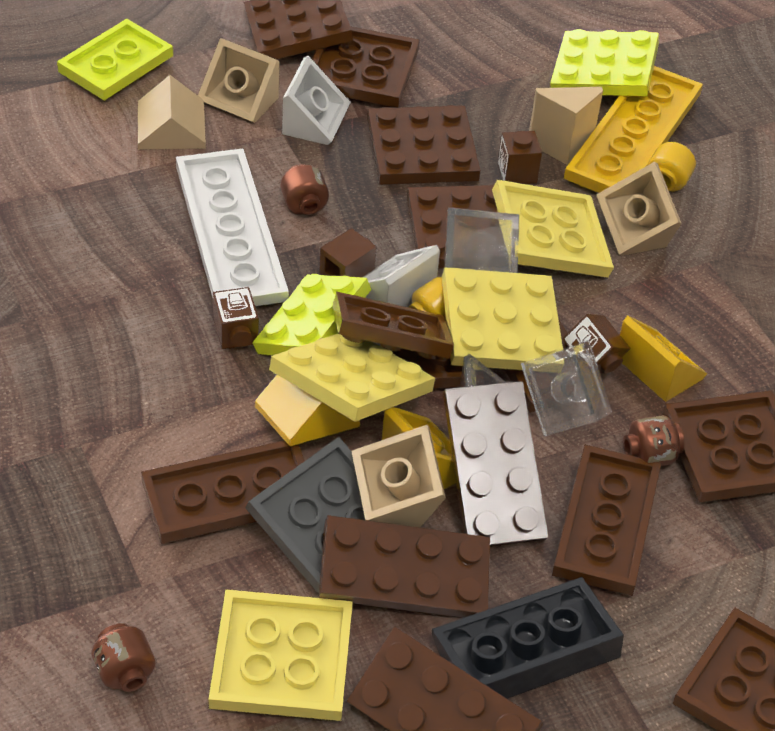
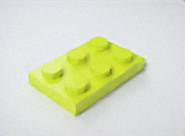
M125 19L57 61L58 72L105 101L173 57V46L129 19Z
M307 274L252 342L257 354L276 355L288 351L290 348L300 347L315 342L317 339L338 334L333 310L336 291L366 298L372 290L368 279Z

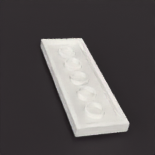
M244 149L176 157V169L212 298L213 292L249 287L255 306L285 302L289 297V291Z

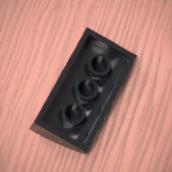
M582 577L432 629V637L441 657L507 699L621 658L624 638L622 631Z

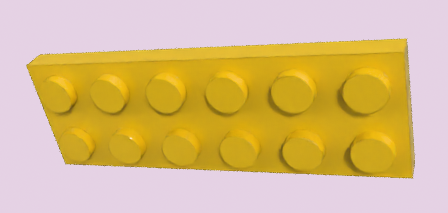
M654 66L648 96H619L565 168L563 179L600 193L646 167L656 149L661 144L668 142L701 94L703 84Z

